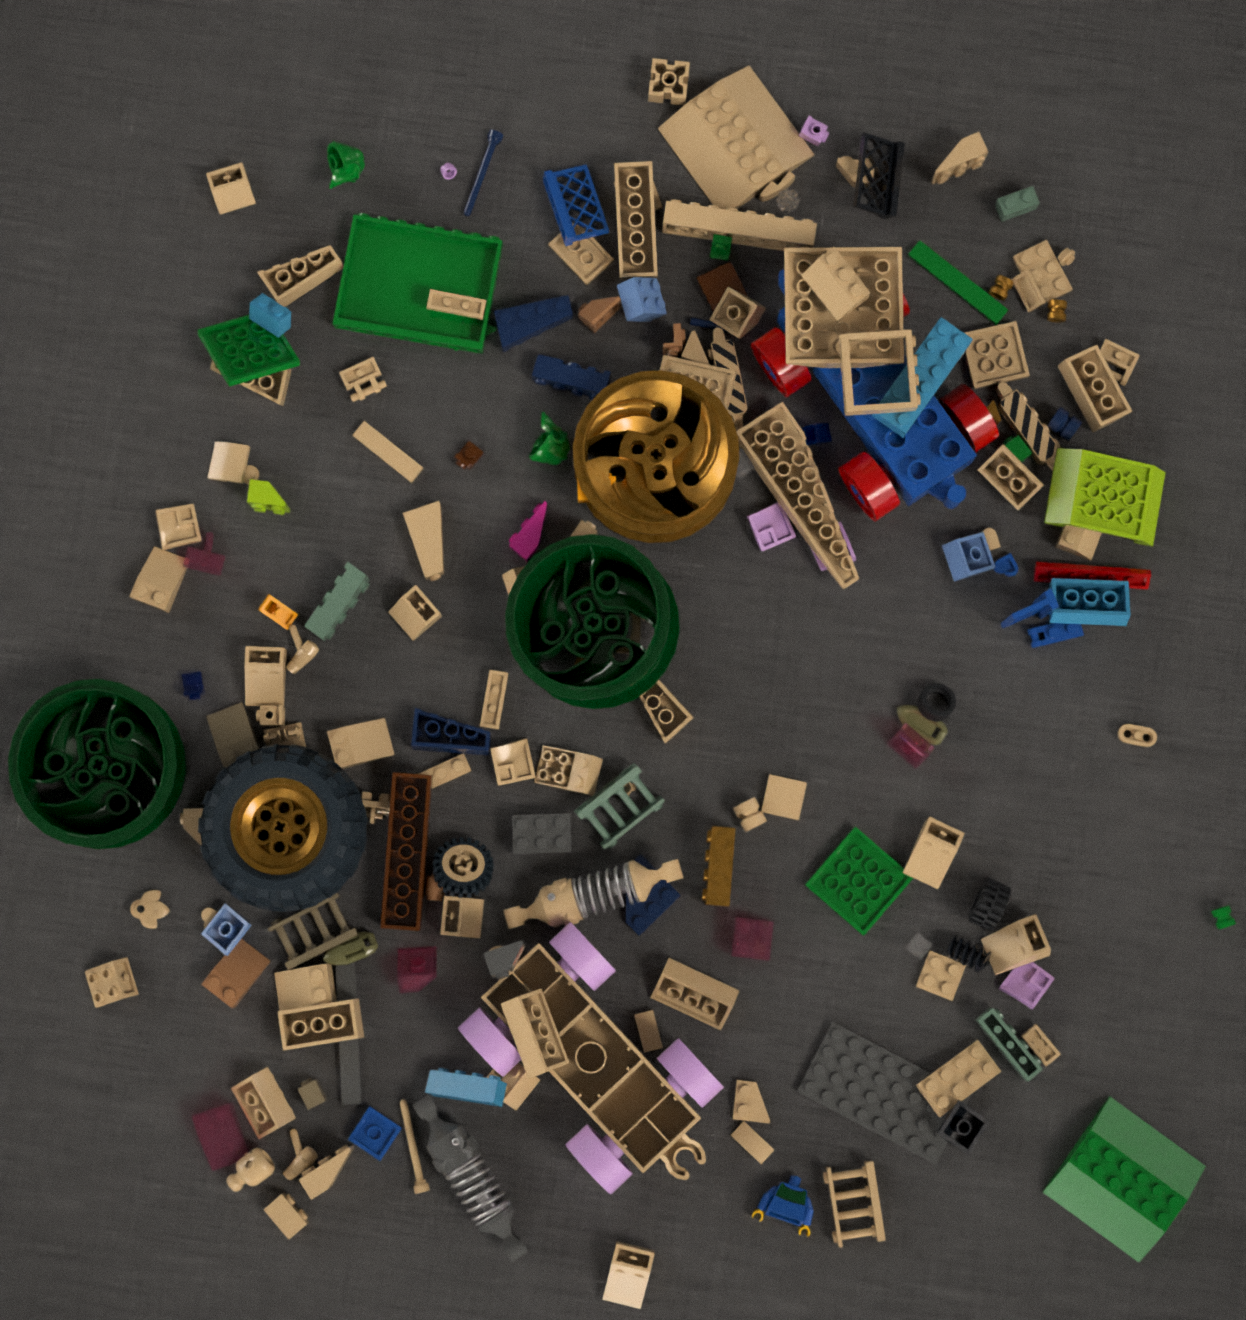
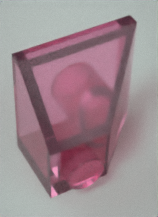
M437 946L398 949L397 978L399 992H420L437 977Z

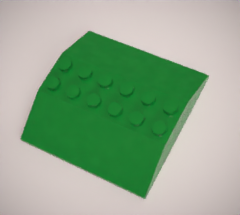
M1109 1096L1042 1192L1137 1262H1140L1164 1235L1188 1201L1206 1166Z

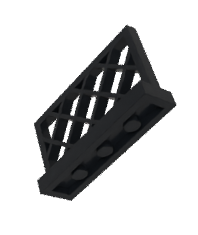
M866 132L862 133L853 207L878 214L883 219L897 215L905 143L900 141L892 142ZM868 139L871 140V142L874 145V148L872 150H870L867 146ZM882 145L887 146L886 155H884L881 149ZM874 151H877L881 158L877 162L872 155ZM867 157L872 164L870 168H867L865 164V158ZM882 162L885 165L884 173H882L878 166ZM873 169H875L878 175L876 180L873 179L870 173ZM865 175L868 181L870 182V184L867 187H865L863 183V177ZM880 180L883 184L881 192L876 184ZM871 187L876 193L874 198H871L868 189ZM862 194H864L868 201L866 204L860 203ZM877 199L881 202L880 209H877L874 203Z

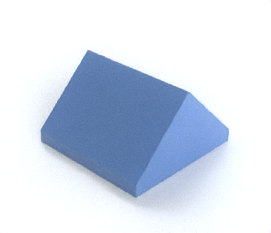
M225 903L201 935L228 956L252 925L248 919Z

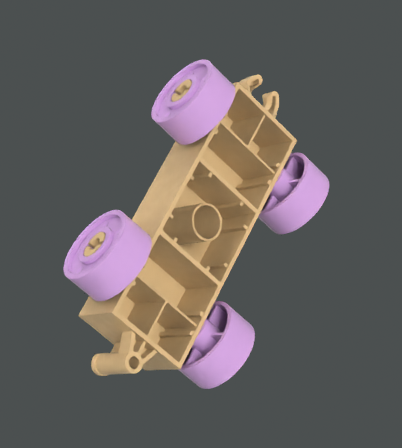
M570 922L549 941L562 956L558 962L541 943H538L527 955L518 960L513 972L509 973V977L500 979L481 997L498 1015V1018L494 1021L479 1007L458 1029L484 1060L504 1077L521 1061V1057L513 1041L514 1038L510 1032L501 1003L542 989L569 1061L568 1064L549 1072L606 1133L602 1138L589 1124H586L565 1144L568 1150L609 1194L617 1190L633 1174L620 1158L624 1153L642 1173L660 1158L671 1175L677 1179L687 1180L689 1172L676 1162L678 1152L684 1149L690 1150L694 1155V1159L699 1164L706 1162V1156L701 1144L686 1134L701 1117L684 1097L689 1094L703 1108L724 1087L679 1038L657 1057L658 1061L670 1074L665 1078L576 982L581 977L595 991L616 970ZM495 946L491 948L489 951L500 948L502 946Z

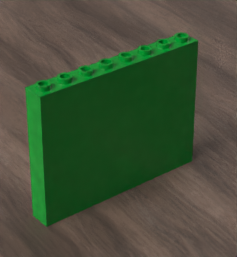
M365 213L353 215L333 319L334 328L483 354L503 241L496 236H489L487 238L481 237V234L474 232L464 234L461 230L457 229L447 231L439 226L429 228L422 223L412 225L407 224L404 220L389 221L386 217L378 216L377 218H372ZM430 289L486 300L483 320L428 310L426 307ZM464 317L483 323V326L466 322L461 339L458 338ZM473 333H480V334H481V337H480V338H478V339H476V340H474V341H471L473 338L479 336V335H473V336L471 337V340H469V337H470L471 334H473Z

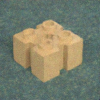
M652 58L648 102L663 103V99H670L671 104L685 105L690 62L675 61L674 65H668L665 59Z

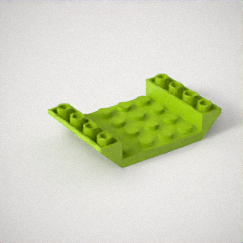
M1057 448L1044 523L1059 527L1069 525L1132 539L1134 543L1153 547L1166 472L1154 465L1088 450Z

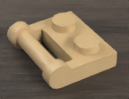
M1105 339L1100 351L1106 362L1125 371L1124 375H1121L1111 370L1116 381L1120 382V385L1125 386L1140 355Z

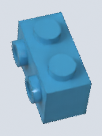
M261 293L250 302L249 319L279 338L291 328V311L274 301V299Z

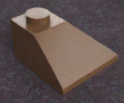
M617 296L592 300L588 304L584 303L578 310V318L595 333L621 308V298Z

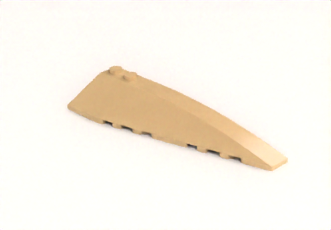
M781 402L736 431L739 447L797 530L844 590L859 580L858 573L849 555L845 539H843L839 523L835 518L825 486L819 476V471L813 460L812 452L808 447L806 436L785 404Z

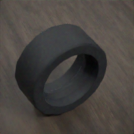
M930 684L925 687L918 697V709L930 721H943L951 715L956 707L955 694L944 684ZM930 693L942 696L947 703L946 710L943 712L933 710L927 703V696Z

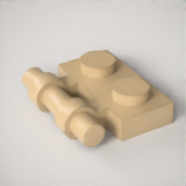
M374 357L339 372L347 391L353 388L356 390V393L350 395L352 402L366 399V396L374 392L377 394L381 392V389L387 387L385 380L377 383L375 379L382 374ZM368 381L371 382V386L361 390V384Z

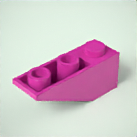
M546 501L543 504L539 503L534 508V515L530 519L526 518L521 524V531L518 534L515 532L509 539V548L527 562L540 546L548 506Z

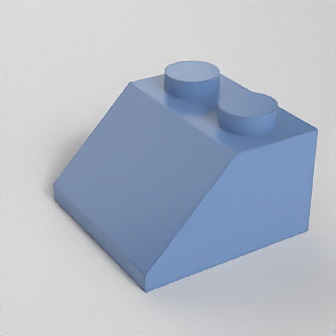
M984 532L959 538L942 545L954 582L996 568Z

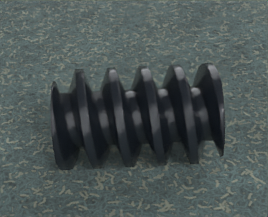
M955 935L948 946L947 957L950 959L954 956L955 962L961 960L963 966L967 964L969 969L974 967L977 973L983 970L991 957V952L989 951L984 955V948L978 952V945L975 944L970 948V941L964 945V938L956 941L957 935Z

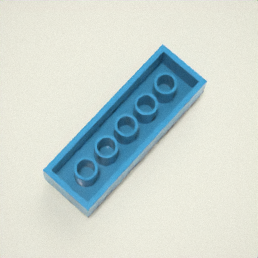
M941 317L914 354L917 355L915 374L919 375V386H916V392L920 393L921 404L918 405L916 411L872 414L871 416L904 438L973 339ZM907 365L879 404L910 402Z

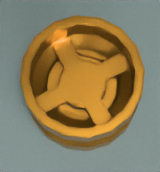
M997 275L995 285L991 287L989 294L998 300L1005 301L1008 296L1007 292L1012 288L1014 282L1005 276Z
M1049 300L1047 321L1055 323L1065 322L1067 301Z

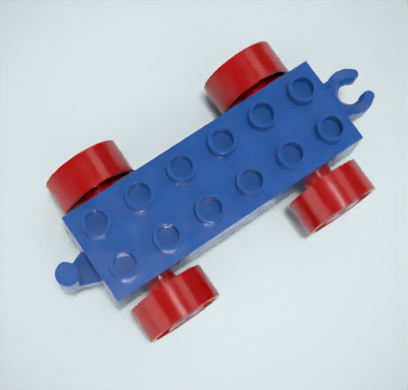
M781 270L778 275V285L785 295L784 270ZM903 294L904 318L910 314V308ZM785 307L779 310L777 323L784 333ZM774 327L752 342L751 349L771 383L784 397H789L811 382L812 379L807 366L786 364L785 334L777 327ZM905 354L904 363L851 368L854 406L880 403L907 365ZM809 367L873 456L872 458L863 451L839 467L840 476L848 491L871 520L876 522L900 505L895 489L908 507L928 493L943 502L944 506L948 509L956 508L965 499L966 490L962 485L955 484L954 475L973 462L977 456L976 452L999 437V431L994 419L984 403L971 388L962 383L938 400L933 396L907 434L902 438L872 417V414L845 416L841 368Z

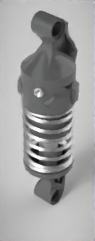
M430 1094L413 1104L419 1117L426 1119L430 1123L431 1132L426 1149L433 1158V1165L438 1172H441L443 1176L445 1175L447 1180L452 1181L451 1188L458 1190L456 1196H464L461 1204H468L474 1201L467 1208L466 1212L471 1213L478 1210L471 1219L474 1221L479 1220L475 1225L478 1231L496 1234L504 1239L505 1246L503 1249L511 1262L529 1252L522 1238L518 1237L512 1230L511 1222L515 1206L511 1204L512 1202L509 1199L499 1205L496 1204V1201L505 1195L504 1191L493 1197L491 1196V1193L499 1188L500 1184L497 1183L491 1186L495 1175L488 1176L490 1167L485 1168L483 1165L485 1159L480 1160L479 1145L473 1135H469L466 1132L463 1124L451 1123L439 1116V1108Z

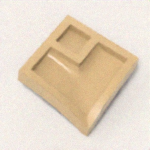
M194 504L155 511L162 551L201 542Z
M527 738L490 747L498 786L536 778Z

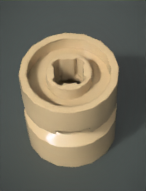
M755 797L733 808L737 818L742 819L740 824L745 832L767 822L763 812L758 810L760 806Z

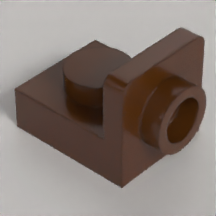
M468 441L462 450L455 454L454 457L457 460L455 463L461 469L467 468L470 471L483 456L484 452Z

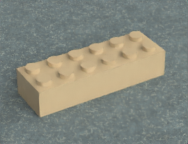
M652 161L614 163L620 280H629L633 277L658 278Z

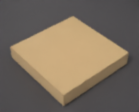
M769 774L761 811L771 815L799 820L807 783Z

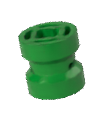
M1230 905L1211 911L1212 916L1218 918L1216 920L1218 930L1236 924L1235 919L1229 915L1232 911Z

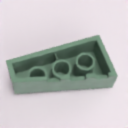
M349 562L344 566L347 569L346 572L338 575L334 581L335 588L333 590L330 589L325 594L322 600L324 604L317 606L304 626L324 642L326 639L330 640L333 637L337 624L344 622L348 609L355 607L358 602L357 597L361 592L365 593L370 586L368 583L370 580L367 575Z

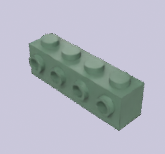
M988 1008L975 1021L1023 1080L1029 1082L1043 1070L1040 1066L1041 1061L1035 1054L1031 1055L1027 1049L1029 1047L1022 1039L1019 1040L1014 1035L1016 1031L1010 1024H1005L1002 1020L1004 1016L997 1008L995 1010Z

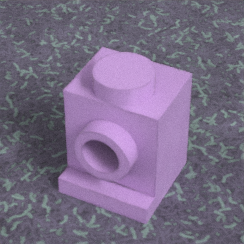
M808 116L799 133V137L819 146L821 141L825 143L829 132L826 131L828 126ZM813 128L818 130L819 133H815L813 131Z

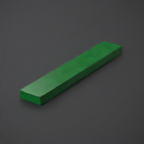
M921 240L908 254L909 258L993 324L997 325L1008 312L1006 307Z

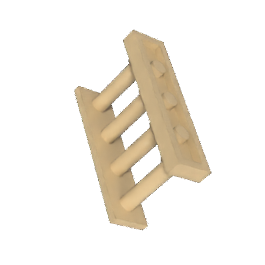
M872 1160L864 1161L865 1166H861V1169L831 1173V1168L825 1167L826 1172H823L824 1184H828L834 1219L835 1231H832L833 1242L837 1243L839 1248L843 1247L842 1240L865 1236L876 1237L878 1242L886 1241L874 1162ZM862 1176L867 1178L868 1186H864L865 1188L834 1192L833 1181ZM866 1196V1198L870 1197L871 1205L868 1208L843 1212L837 1211L836 1200ZM864 1216L873 1217L874 1225H871V1228L840 1231L839 1220Z

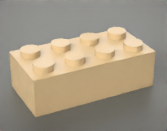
M359 999L278 1011L283 1051L364 1038Z

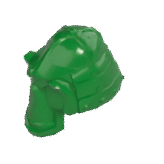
M336 141L328 145L327 159L333 174L328 188L333 189V187L346 182L355 183L365 167L364 156L361 150Z
M542 411L541 428L545 432L535 441L529 458L535 462L559 465L567 459L570 450L567 432L562 431V428Z

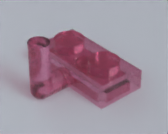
M212 532L206 534L204 550L187 548L183 567L221 576L225 556L211 553L214 539Z

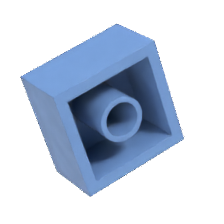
M633 277L617 285L627 321L651 322L667 314L657 278Z

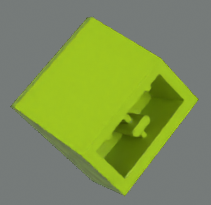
M250 479L247 503L255 512L265 513L266 510H271L277 515H284L285 512L290 513V508L270 482Z

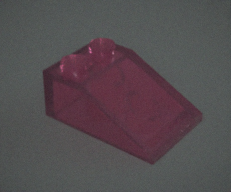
M233 1102L192 1116L197 1135L212 1171L235 1164L245 1156V1153H248Z

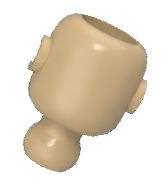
M255 1148L249 1153H245V1156L236 1162L237 1173L230 1174L226 1182L234 1192L240 1191L245 1183L248 1186H257L273 1174L275 1170L274 1163L263 1149Z

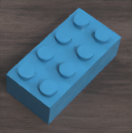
M1051 579L1048 590L1052 589L1059 608L1049 615L1050 623L1127 625L1131 616L1129 581Z

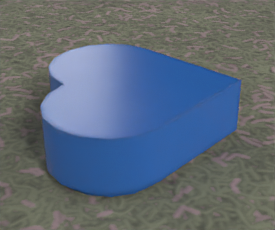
M1011 553L994 562L996 567L994 571L998 574L1004 573L1008 577H1013L1018 573V565Z

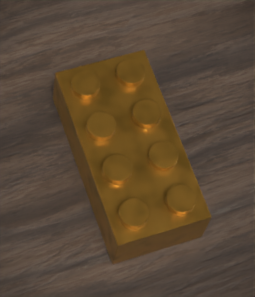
M712 826L711 830L707 831L706 843H710L709 850L705 851V862H708V869L704 870L703 881H707L706 889H702V901H705V905L730 906L736 828Z

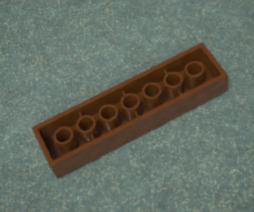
M396 772L392 774L380 928L421 930L433 775Z

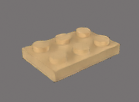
M1047 240L1012 257L1020 273L1024 270H1029L1046 303L1073 290Z

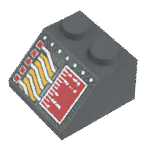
M520 940L485 952L484 957L490 975L498 980L509 977V973L513 972L525 948V943Z

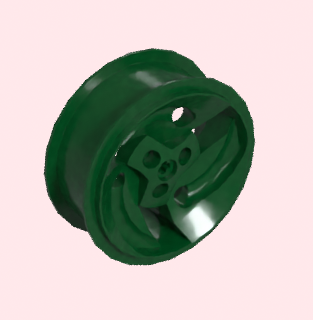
M595 534L571 536L549 545L532 557L518 574L509 593L505 611L506 637L512 655L523 672L554 698L571 706L593 710L620 706L637 699L650 690L667 671L676 652L680 633L679 609L673 591L651 561L630 544L614 537ZM591 561V587L582 588L570 595L571 581L575 575L577 565ZM608 578H614V588L610 591H603L601 589L602 582ZM589 602V610L581 611L582 605ZM631 613L652 625L655 629L647 650L641 644L629 639L633 627ZM617 619V626L613 629L609 628L611 621ZM596 620L598 624L593 628L591 624H594L593 621ZM550 626H558L561 630L560 637L555 641H549L546 635L547 629ZM587 635L588 641L585 644H579L580 638ZM564 647L573 655L582 659L581 662L557 672H545L540 665L555 657ZM621 647H626L630 651L628 659L624 662H618L614 657L616 650Z
M103 679L76 680L51 690L38 699L22 717L12 737L8 755L9 782L15 800L27 819L44 834L65 844L97 850L120 848L140 841L158 829L172 813L182 793L185 780V748L176 725L167 712L150 697L119 682ZM102 697L114 699L109 711L106 729L91 728L82 732L89 713L94 709L98 700ZM128 722L131 726V732L127 737L120 738L116 733V729L119 724ZM93 741L100 743V749L96 752L91 750ZM54 755H61L64 758V767L60 771H54L51 767L50 759ZM98 761L103 763V765H101L102 769L96 768V766H98ZM118 765L122 768V774L116 777L113 775V770ZM138 765L152 779L156 789V794L147 807L143 801L129 791L136 779ZM82 773L89 775L87 783L82 784L80 782ZM64 779L68 788L81 798L60 804L43 803L36 785L53 784ZM116 795H122L126 800L125 808L119 812H115L110 807V802Z

